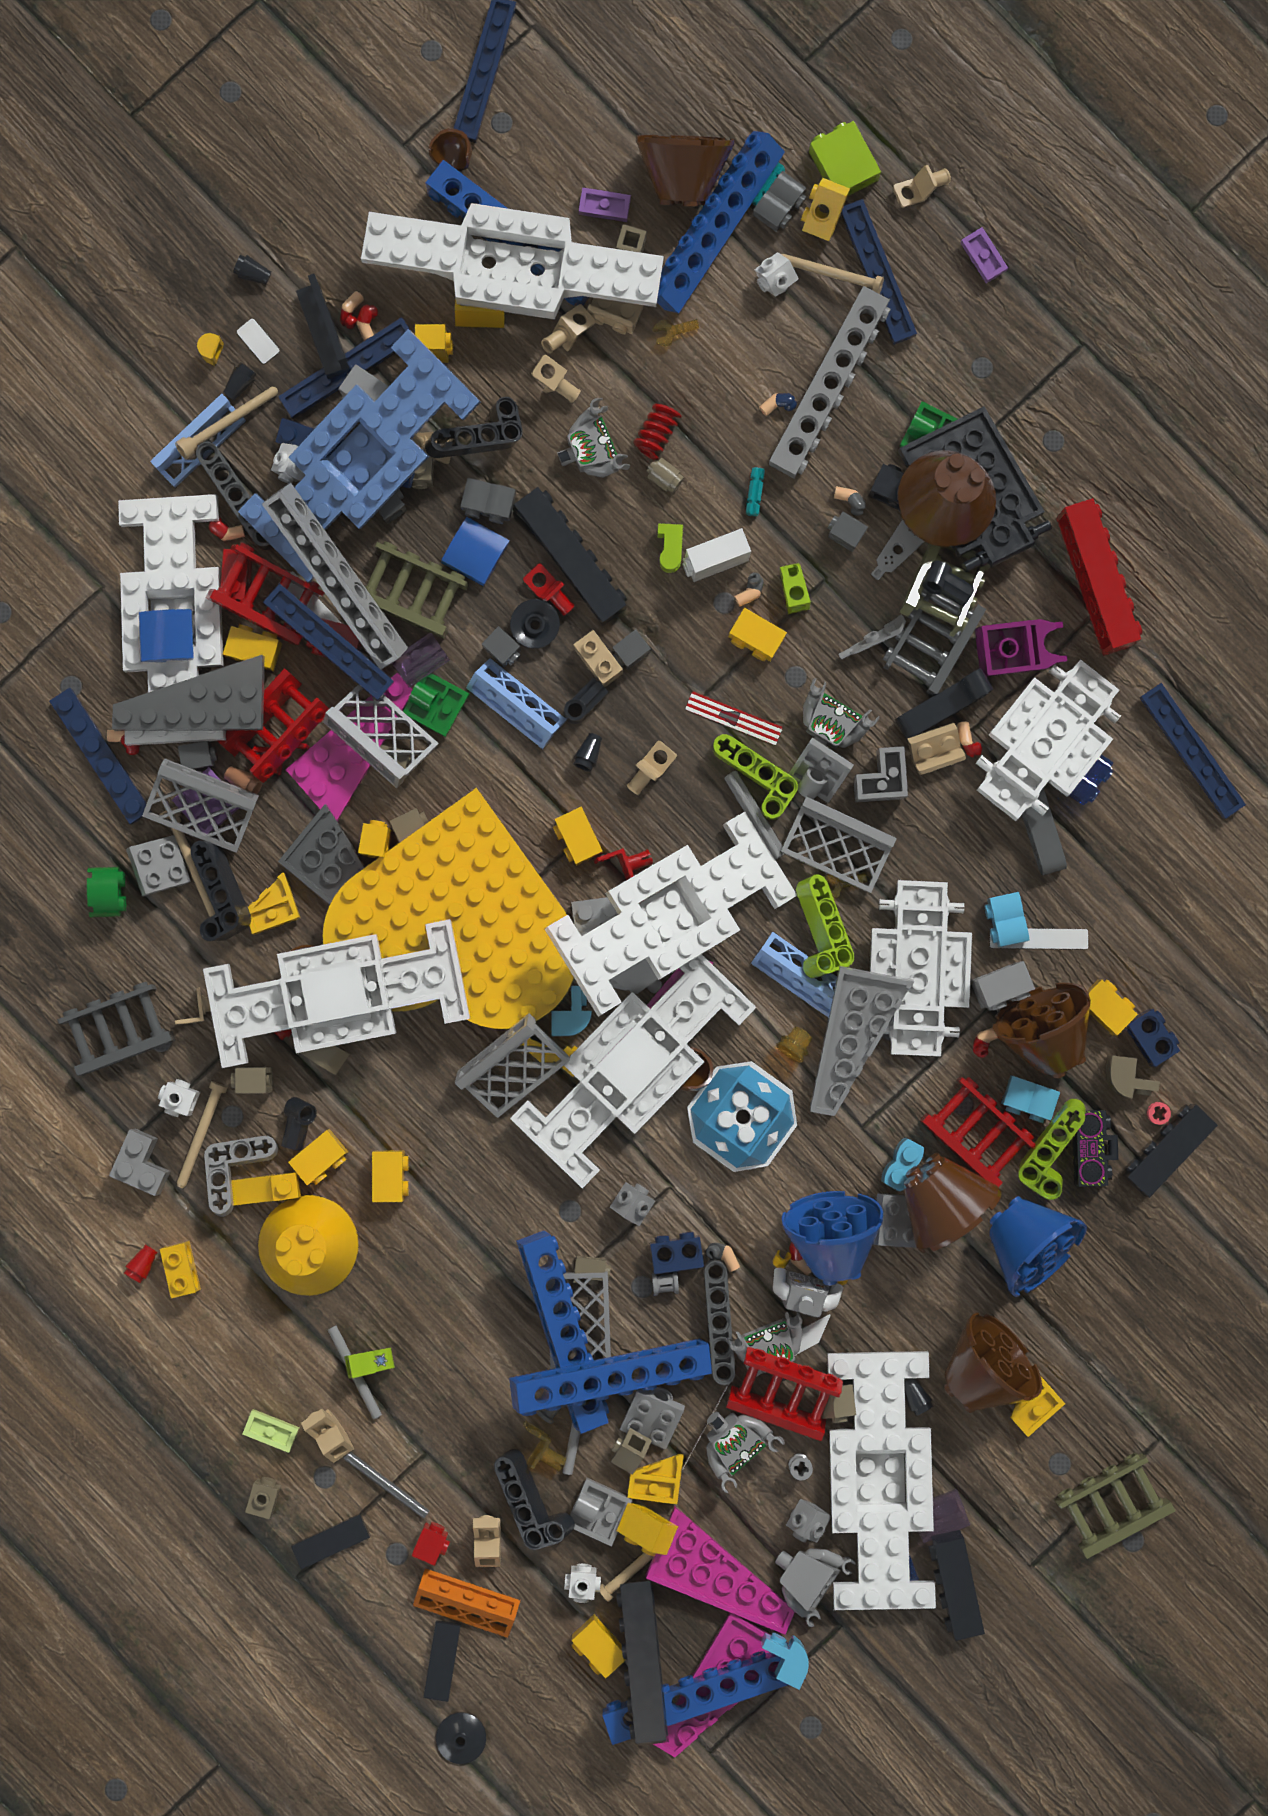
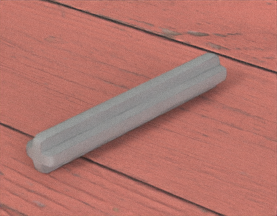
M731 772L725 777V781L744 812L747 813L774 859L780 858L784 855V853L780 852L783 847L738 772Z

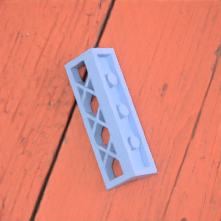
M221 394L150 462L176 488L201 463L198 458L195 460H187L183 457L178 459L181 454L178 452L175 442L183 437H194L219 421L228 411L233 412L236 409ZM242 417L231 426L223 429L226 431L222 434L221 431L217 433V439L213 444L218 448L246 420ZM205 451L203 454V459L205 460L214 451ZM172 464H182L181 473L175 479L165 471Z
M492 659L486 661L474 673L466 687L542 749L567 720ZM489 668L497 675V678L491 677L485 671ZM506 686L513 687L517 693H511L506 689ZM525 701L532 702L536 709L527 706ZM544 716L552 718L557 723L552 726L545 720Z
M772 932L751 964L829 1018L834 994L832 987L836 985L837 976L832 973L821 976L823 981L808 977L803 970V962L808 956ZM773 942L781 948L782 952L775 951L769 947L770 944ZM791 958L799 960L802 967L795 965Z

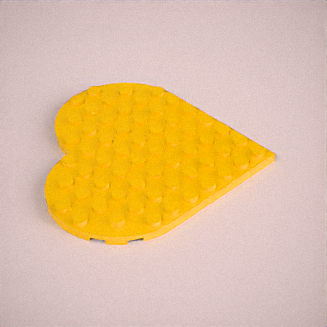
M477 788L387 851L384 858L379 857L350 878L334 896L324 921L323 945L377 934L383 959L430 949L425 924L450 919L470 1019L467 1020L488 1028L510 1029L529 1013L536 1021L543 1018L563 1000L574 979L545 931L546 927L567 915L565 910ZM438 1000L393 1008L392 1011L416 1010Z

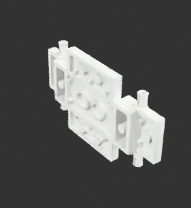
M1082 660L1067 673L1056 666V664L1053 665L1048 673L1060 681L1055 692L1051 691L1034 677L989 734L991 738L1008 750L1006 754L995 764H992L983 755L975 763L987 772L985 780L977 791L1015 821L1030 807L1042 816L1046 813L1049 807L1037 798L1047 782L1068 797L1113 740L1112 737L1097 727L1094 722L1102 715L1114 724L1119 720L1121 715L1110 708L1112 699L1119 689Z
M898 880L894 900L879 899V904H888L879 905V910H894L896 917L895 929H871L870 972L914 980L912 987L906 993L902 1004L894 1013L889 1022L890 1024L884 1034H889L891 1040L890 1054L941 1056V1044L944 1037L959 1038L960 1033H950V1031H960L959 1027H945L944 1007L969 1008L972 933L947 932L949 913H964V909L954 908H963L964 903H949L947 896L948 882Z

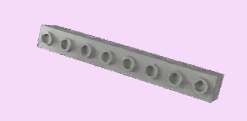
M863 286L769 461L771 467L794 479L797 473L803 474L808 464V461L805 459L809 451L814 453L820 442V439L817 438L821 430L826 431L832 420L829 417L832 408L838 409L844 397L840 395L844 386L849 388L856 375L852 373L856 364L861 366L867 355V352L864 351L867 343L873 344L879 332L876 329L879 321L884 322L891 310L887 307L890 299ZM867 313L871 315L873 321L869 324L863 323L860 320L862 314ZM856 335L861 339V343L856 346L851 345L848 342V338ZM839 357H845L849 360L850 364L842 368L837 365L836 360ZM827 379H834L838 386L835 389H828L824 382ZM817 400H821L826 404V408L823 411H816L812 404ZM805 422H810L814 426V431L805 433L802 431L801 425ZM792 444H799L803 451L799 455H793L789 451V447Z
M289 483L262 503L263 507L378 668L381 670L400 658L408 647L292 483Z

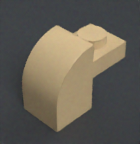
M320 1409L313 1412L306 1420L301 1422L304 1431L316 1440L322 1454L331 1462L335 1463L354 1450L347 1433L329 1409L326 1411Z
M489 1515L473 1518L475 1567H501L500 1518H494Z

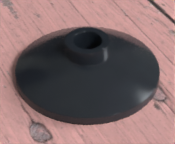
M531 599L516 607L511 616L510 627L514 638L521 645L538 649L549 645L556 638L559 632L560 621L556 610L549 603L543 600ZM534 621L540 623V627L536 630L531 628V623Z
M466 1712L453 1713L440 1723L436 1733V1744L441 1755L448 1761L455 1764L470 1763L483 1752L486 1745V1731L482 1722L476 1716ZM463 1737L465 1743L460 1745L456 1742V1739Z

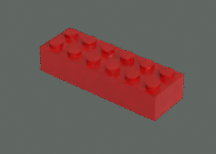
M1094 498L1065 507L1056 519L1102 655L1106 656L1135 645L1141 640L1142 628L1139 621L1134 619L1132 613L1134 612V604L1130 597L1127 598L1125 578L1123 574L1118 572L1116 566L1118 565V558L1115 551H1111L1109 531L1106 527L1103 528L1100 519L1102 518L1101 508L1099 504H1095Z

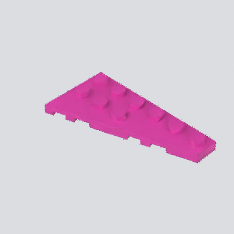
M397 672L391 677L394 684L384 695L403 711L408 703L412 688ZM373 696L368 697L365 701H373ZM359 706L360 717H374L373 706ZM377 706V717H391V710L387 707ZM356 709L347 717H356ZM360 722V730L364 733H374V723ZM378 723V734L391 733L392 723ZM330 730L291 764L286 771L319 809L327 804L338 822L339 817L349 804L351 797L371 765ZM378 739L379 747L383 745L386 739Z
M674 1505L668 1521L677 1525L678 1529L667 1555L656 1553V1556H653L645 1575L646 1579L786 1634L795 1613L788 1607L786 1601Z
M729 1612L694 1671L693 1678L703 1675L702 1672L712 1667H716L717 1670L724 1668L732 1660L741 1659V1661L750 1659V1656L755 1652H769L761 1646L764 1634L769 1633L745 1618ZM772 1662L768 1669L774 1672L779 1662ZM748 1670L744 1677L747 1680H754L758 1673L755 1670ZM725 1678L721 1681L720 1685L723 1688H730L733 1686L734 1681L730 1678ZM705 1686L699 1687L696 1691L701 1697L707 1696L710 1692L709 1688ZM680 1695L675 1704H683L686 1698ZM737 1703L667 1726L669 1742L653 1745L676 1757L695 1741L698 1735L709 1726H712L721 1715Z

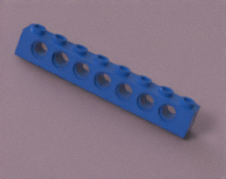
M753 131L747 137L740 152L733 158L732 164L720 178L718 185L707 201H705V205L699 214L693 219L685 235L679 240L678 246L672 255L667 258L662 268L657 303L664 310L675 313L681 311L785 153L769 133Z
M444 160L425 182L428 196L437 203L441 201L448 206L447 210L457 218L459 216L463 219L465 218L468 211L466 207L470 203L508 209ZM452 188L459 190L457 195L450 196L447 194L448 190ZM485 237L490 242L535 247L536 249L554 250L556 252L562 250L560 248ZM535 264L531 267L530 271L533 275L540 276L544 273L545 268L541 264ZM577 296L564 299L571 305H584L590 297Z
M541 1231L517 1240L518 1249L555 1367L560 1368L594 1361L592 1355L587 1353L585 1344H588L585 1332L583 1329L580 1330L578 1321L581 1320L577 1307L572 1305L571 1297H573V1291L570 1284L566 1283L563 1274L566 1273L563 1261L558 1259L556 1251L559 1250V1246L555 1236H551L546 1231ZM547 1255V1263L539 1266V1259ZM550 1279H555L554 1286L546 1290L547 1282ZM562 1302L561 1310L553 1313L554 1306ZM569 1326L568 1334L561 1336L562 1328ZM576 1349V1356L568 1360L569 1352ZM592 1378L584 1382V1388L591 1385ZM568 1383L561 1386L563 1393L567 1390ZM591 1399L589 1404L585 1406L567 1404L573 1426L581 1434L609 1423L606 1415L609 1413V1408L605 1400Z
M695 1339L511 1377L509 1382L512 1406L519 1414L530 1416L536 1414L537 1410H558L561 1408V1405L565 1404L582 1405L585 1403V1400H605L609 1398V1395L617 1393L619 1395H629L633 1393V1390L641 1388L643 1390H653L657 1388V1385L665 1383L666 1385H676L681 1383L683 1379L700 1380L704 1378V1375L712 1374L709 1344L702 1339ZM686 1358V1365L682 1368H679L681 1360ZM663 1363V1369L656 1373V1367ZM639 1368L638 1376L632 1378L633 1371ZM616 1373L615 1380L608 1383L609 1376ZM592 1378L591 1385L584 1388V1382ZM568 1383L567 1390L564 1393H559L560 1387ZM543 1388L542 1396L535 1398L536 1391Z
M758 1651L753 1653L750 1659L744 1661L735 1659L728 1662L724 1668L717 1670L716 1667L704 1670L702 1672L703 1675L695 1678L689 1675L679 1679L677 1684L671 1686L663 1684L667 1726L787 1686L788 1684L776 1679L775 1672L768 1669L772 1662H780L781 1657L771 1652ZM748 1670H755L758 1673L754 1680H747L744 1677ZM725 1678H730L734 1681L733 1686L730 1688H723L720 1683ZM705 1686L709 1688L710 1692L707 1696L701 1697L696 1693L697 1689ZM676 1695H683L686 1701L681 1705L673 1703L672 1699ZM615 1700L608 1703L606 1708L603 1709L602 1716L612 1745L631 1739L629 1725L634 1722L627 1721L624 1718V1714L628 1712L627 1701Z

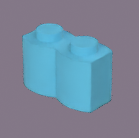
M1019 892L987 899L988 904L984 905L987 919H992L993 928L990 929L992 942L997 943L998 948L1030 940Z
M1010 1075L1001 1104L1007 1105L1006 1111L1020 1115L1021 1111L1030 1113L1029 1119L1044 1123L1045 1119H1052L1060 1092Z
M903 1138L894 1150L893 1160L885 1166L881 1181L898 1191H902L904 1189V1182L907 1180L905 1174L912 1167L920 1163L924 1154V1147L907 1138Z

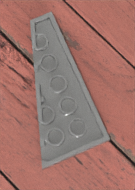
M839 966L810 1104V1112L831 1116L836 1115L849 1093L850 1087L861 1073L863 1065L868 1057L871 1056L890 1024L891 1018L896 1010L899 1009L908 990L912 987L914 980Z

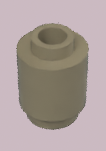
M663 458L659 461L654 459L647 469V472H649L648 479L666 492L669 490L674 493L684 480V476L680 474L681 471Z

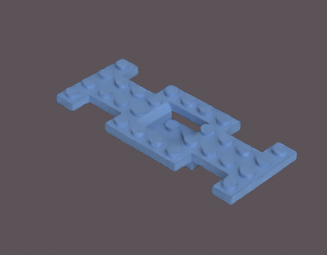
M409 329L391 347L405 361L408 367L380 397L374 401L359 385H355L288 457L306 475L294 488L324 530L342 512L359 529L378 512L429 458L413 441V437L445 403L462 420H465L481 403ZM358 422H360V424L338 446V448L328 458H325L337 446V444L352 430V428ZM254 494L238 512L307 582H311L314 579L313 575L263 507L262 503L264 500L258 494Z

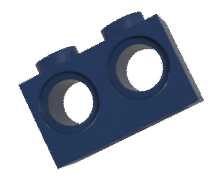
M1154 1009L1145 1010L1125 1027L1150 1067L1158 1066L1180 1051L1177 1046L1179 1044L1177 1037L1172 1031H1167L1163 1025L1166 1023L1164 1017L1158 1010L1154 1011ZM1145 1019L1150 1020L1152 1023V1029L1148 1033L1142 1030V1022ZM1159 1040H1162L1166 1045V1049L1162 1054H1159L1155 1049V1045Z
M684 1232L679 1234L680 1238L670 1239L669 1235L654 1237L655 1241L650 1242L654 1274L704 1267L700 1236H694V1232ZM686 1244H693L696 1247V1252L691 1257H686L682 1254V1248ZM667 1247L671 1250V1257L668 1260H660L657 1257V1252L660 1248Z

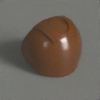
M450 128L440 131L431 140L428 149L430 157L438 165L444 160L458 171L469 167L472 147L468 136L463 131Z
M690 1047L704 1063L678 1090L693 1092L708 1086L711 1082L713 1064L704 1052Z

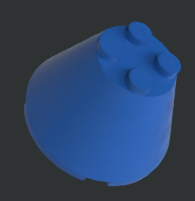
M845 1191L821 1192L803 1197L790 1204V1210L782 1214V1226L813 1275L821 1279L825 1285H835L838 1281L854 1280L861 1277V1270L883 1222V1209L877 1201L863 1194H858V1197L845 1196Z
M1019 1196L1009 1203V1208L1003 1213L998 1212L991 1218L990 1223L992 1227L989 1231L1008 1290L1016 1297L1020 1296L1019 1291L1024 1290L1028 1293L1051 1277L1070 1258L1067 1252L1074 1243L1077 1246L1080 1245L1087 1231V1226L1083 1221L1033 1202L1022 1200Z

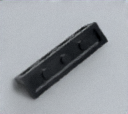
M315 273L308 275L311 285L297 290L296 293L325 374L328 379L347 373L351 369Z

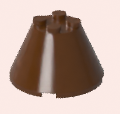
M636 135L637 146L657 197L660 199V204H682L683 201V206L705 205V201L710 196L734 147L735 139L725 140V138L684 135Z
M934 451L916 459L903 474L897 492L901 517L906 526L921 540L939 547L965 545L974 541L987 529L996 509L995 488L986 470L971 457L955 451Z
M1056 983V988L1043 990L1042 986L1029 991V997L1012 1002L1011 1000L1007 1003V1006L1002 1007L996 1014L997 1021L996 1024H993L995 1035L1038 1072L1052 1075L1053 1078L1063 1077L1068 1070L1086 1061L1085 1047L1091 999L1088 991L1083 986L1074 983Z
M939 1153L931 1155L920 1168L914 1166L905 1174L907 1180L904 1182L903 1188L914 1242L917 1249L923 1253L926 1252L925 1248H931L932 1251H936L970 1232L983 1221L980 1216L988 1208L992 1211L1001 1198V1190L997 1185L951 1160L941 1157Z
M976 1312L968 1318L945 1370L947 1383L944 1385V1388L951 1397H956L963 1404L966 1411L973 1413L975 1410L1033 1400L1042 1391V1380L1037 1365L1034 1364L1032 1366L1025 1354L1029 1351L1020 1339L997 1318L989 1314L980 1316L979 1312Z

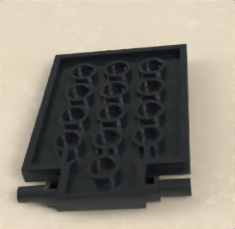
M985 406L899 448L898 453L907 468L916 459L925 454L947 450L971 457L990 476L996 493V509L991 523L974 541L965 545L952 546L957 557L978 547L981 549L980 552L975 554L976 557L962 563L965 572L987 564L992 568L1033 547L1039 535L1052 529L1051 523L1048 520L1035 527L1032 525L1026 527V523L1043 515L1045 511Z

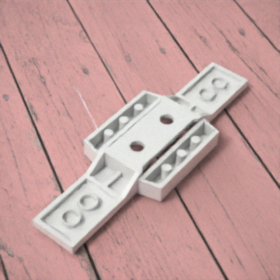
M471 203L461 226L369 212L361 256L362 263L434 273L453 280L456 304L555 319L563 299L568 297L586 296L656 307L664 256L573 243L571 241L570 220L566 217ZM471 235L527 243L533 245L547 246L553 248H560L563 250H561L560 252H556L554 250L536 249L528 246L523 247L510 245L506 243L483 241L481 239H473ZM485 257H493L496 260V265L491 269L483 267L482 260ZM535 264H541L545 271L542 275L535 276L530 271L531 267Z

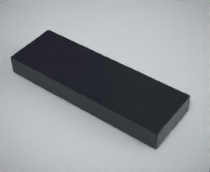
M361 1513L292 1544L291 1548L300 1568L303 1569L370 1538L371 1535Z
M436 1620L423 1698L449 1701L461 1624Z

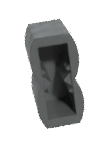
M782 171L754 208L753 216L775 232L781 227L785 229L792 219L791 212L795 208L799 210L807 198L805 196L806 187Z
M467 478L461 509L466 511V516L472 518H479L480 515L488 516L489 521L503 524L504 521H510L517 493L513 488Z

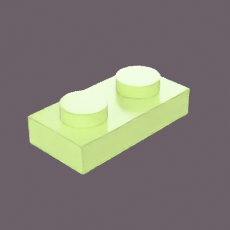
M253 1409L246 1423L243 1435L289 1453L300 1427Z

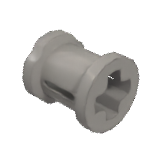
M677 1271L665 1275L652 1273L654 1296L662 1292L674 1291L675 1294L679 1293Z
M799 1453L790 1458L788 1464L792 1476L797 1480L808 1479L812 1474L813 1468L807 1456ZM800 1462H803L806 1468H802L801 1472H798L794 1466H799Z

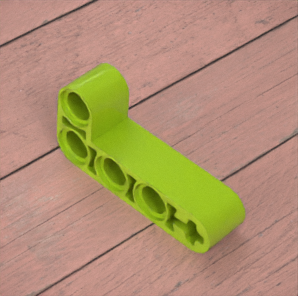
M727 734L718 736L713 744L714 755L769 791L761 805V811L768 820L778 819L796 794L798 789L797 781L735 738ZM728 742V748L733 752L735 748L739 749L733 760L730 759L732 753L728 750L721 752L718 743ZM742 754H746L751 758V764L747 767L741 766L738 762V757ZM762 768L769 769L772 773V778L769 780L761 779L759 777V770ZM789 782L793 787L792 792L789 794L782 793L779 789L780 783ZM769 802L776 803L779 807V812L775 815L769 814L766 811V804Z
M818 874L800 881L796 887L797 896L819 952L805 959L803 970L808 977L818 978L839 970V966H850L854 961V952L826 879Z
M1070 1099L1064 1103L1036 1140L1035 1147L1033 1149L1030 1148L1020 1162V1181L1048 1200L1057 1199L1061 1195L1063 1184L1061 1175L1052 1169L1051 1165L1085 1121L1086 1108L1084 1103L1078 1099ZM1075 1110H1077V1111H1078V1114H1074V1115L1070 1118V1123H1069L1068 1120H1069V1114H1070V1112L1073 1113V1112H1075ZM1055 1129H1063L1066 1134L1064 1136H1056L1053 1131ZM1047 1148L1051 1153L1045 1156L1041 1155L1038 1150ZM1027 1167H1032L1037 1172L1035 1174L1030 1175L1027 1174L1024 1171V1169ZM1053 1181L1058 1186L1050 1189L1045 1186V1183Z

